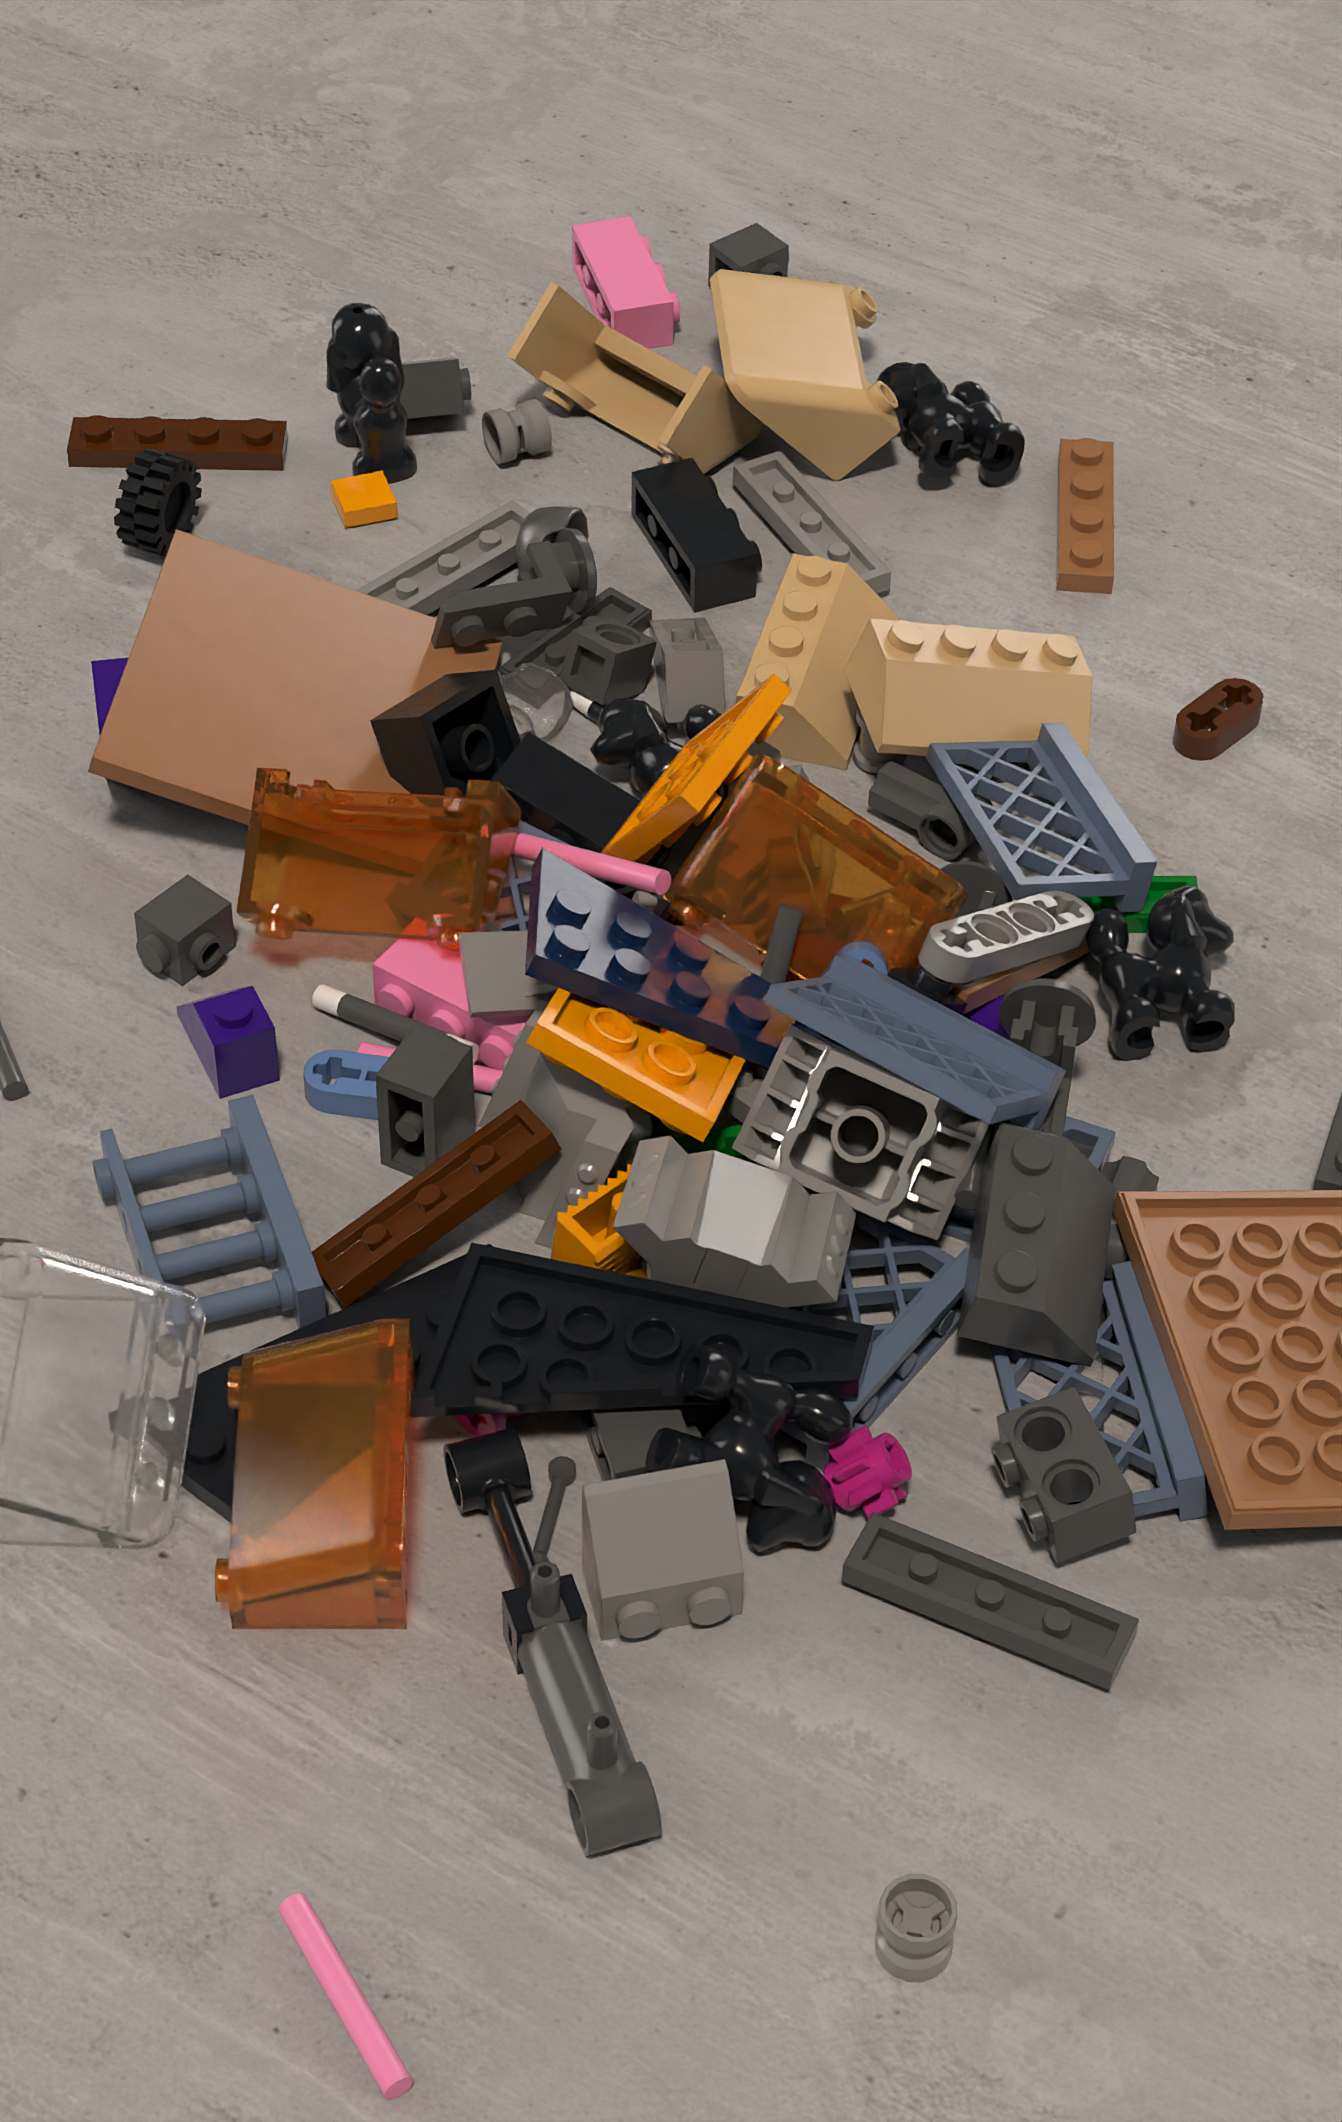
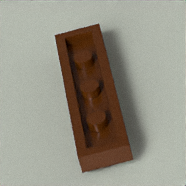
M101 415L73 417L67 446L69 467L127 468L129 463L135 464V455L139 452L144 453V449L150 448L190 459L197 464V469L284 471L288 441L287 421H268L262 418L214 420L208 417L196 419H161L154 416L143 418H107Z
M519 1100L313 1250L312 1255L321 1279L344 1308H346L562 1150L553 1133L522 1100Z

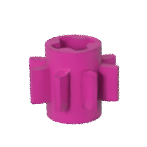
M863 1425L852 1431L843 1442L836 1443L828 1448L834 1460L824 1466V1477L832 1486L837 1504L844 1510L853 1511L863 1506L864 1512L869 1519L872 1512L880 1515L897 1506L899 1500L907 1497V1493L901 1484L911 1479V1464L905 1450L891 1434L885 1432L873 1438L867 1425Z

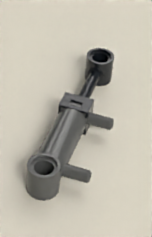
M509 1428L444 1445L443 1454L447 1478L460 1513L480 1508L488 1512L515 1584V1589L502 1592L503 1636L518 1675L525 1674L566 1786L569 1812L581 1849L585 1855H592L661 1835V1816L651 1778L642 1761L636 1762L587 1635V1612L573 1575L571 1573L560 1576L559 1569L555 1564L547 1561L536 1562L514 1504L515 1499L531 1495L528 1464L517 1431L514 1428Z

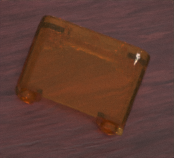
M758 754L755 755L672 878L670 888L661 897L671 903L668 911L683 924L695 930H700L703 924L717 927L721 924L765 954L778 905L788 904L803 909L804 912L788 970L802 979L821 977L836 953L844 945L854 941H867L879 947L885 953L888 960L889 971L891 968H917L919 963L918 954L931 926L954 919L967 900L968 893L948 874L787 766L768 756ZM866 959L862 960V963L872 968V963Z
M257 767L236 911L243 919L256 925V934L281 940L292 939L293 931L437 941L436 945L440 948L460 952L459 933L491 931L515 849L521 818V808L499 781L468 780L466 796L458 788L446 787L445 796L337 790L326 780H314L313 786L306 784L291 785L289 784L291 773L287 769Z
M382 1318L245 1352L241 1367H229L228 1407L229 1409H239L230 1552L229 1558H217L215 1599L216 1602H228L232 1629H407L408 1593L404 1588L407 1561L406 1518L410 1419H412L410 1400L415 1389L411 1318Z

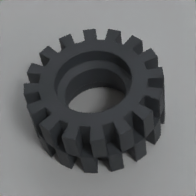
M146 448L144 453L139 452L134 456L135 464L129 463L126 468L127 480L121 479L118 489L123 490L121 498H116L115 508L120 509V512L114 516V525L119 526L116 534L119 539H122L121 543L166 556L175 530L191 534L194 527L191 519L193 515L197 516L199 506H196L195 503L196 499L201 498L202 488L196 487L201 481V474L196 472L198 466L190 459Z

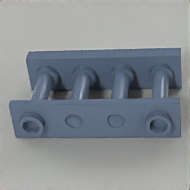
M254 1095L228 1100L231 1127L222 1129L221 1137L134 1158L122 1159L112 1128L99 1131L103 1158L92 1161L101 1199L113 1196L148 1303L139 1306L144 1333L149 1346L161 1343L169 1369L182 1366L178 1331L275 1306H279L281 1312L292 1309L299 1329L326 1317L324 1285ZM227 1162L230 1168L240 1166L243 1175L237 1176L238 1183L138 1207L131 1186ZM244 1209L247 1215L256 1212L258 1214L260 1222L254 1224L255 1231L154 1255L147 1232ZM261 1257L264 1263L275 1261L278 1271L272 1272V1280L172 1305L163 1283L165 1280Z

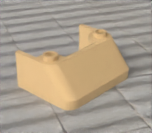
M553 282L549 284L507 354L511 360L547 387L543 394L547 400L567 412H570L574 405L580 407L663 454L664 456L660 461L662 464L693 458L703 474H705L758 438L765 426L762 421L739 403L730 391L726 381L714 370L703 365L699 374L695 375L604 325Z

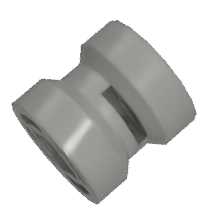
M536 399L519 403L513 411L506 412L499 408L485 412L482 416V432L486 448L490 457L498 465L515 460L519 453L528 452L531 455H536L551 449L552 434L549 420L543 406Z
M907 1874L896 1878L884 1889L880 1899L878 1911L879 1924L876 1929L875 1938L876 1956L881 1966L893 1977L906 1982H924L937 1977L947 1968L953 1950V1933L957 1922V1901L950 1888L932 1876L926 1874Z

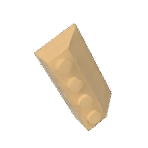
M792 554L736 694L737 703L771 675L775 674L792 691L777 710L784 717L783 720L764 741L778 749L781 758L843 770L848 768L854 751V745L861 732V727L856 720L858 704L844 668L869 618L899 620L894 611L848 563L827 560L819 556Z
M869 618L844 668L877 753L927 756L930 743L1032 741L1038 739L1042 723H1064L1088 758L1093 675L1075 636L1059 633L1045 634L1010 629L998 630L964 627L956 624L941 625L910 622L907 620L895 621Z

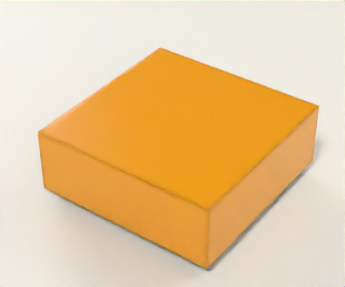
M383 471L330 480L331 497L345 528L398 518L397 501Z

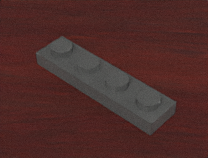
M874 1512L870 1515L843 1563L842 1581L1107 1690H1110L1137 1633L1138 1618Z

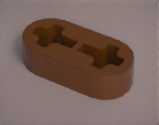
M1239 678L1224 679L1212 686L1177 714L1173 736L1175 750L1186 758L1199 761L1211 760L1221 755L1259 724L1264 696L1261 689L1253 682Z

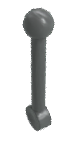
M565 1456L554 1458L548 1465V1478L552 1484L533 1548V1554L537 1563L550 1562L546 1554L564 1489L576 1479V1464L571 1458Z

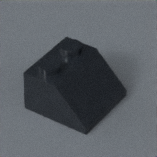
M497 670L446 674L370 720L389 775L450 828H452L472 797L484 802L492 778L521 742Z

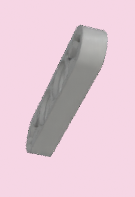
M1057 890L1046 891L931 926L919 951L918 960L920 965L936 978L956 984L966 983L1079 947L1094 920V913L1084 901L1074 895Z

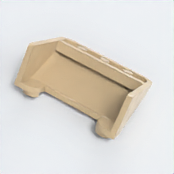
M724 269L718 270L710 277L725 380L734 397L755 417L834 481L842 479L900 433L898 418L894 411L898 407L896 396L882 381H877L872 385L866 380L856 327L868 329L877 321L876 313L879 311L876 301L867 290L860 286L855 289L847 284Z

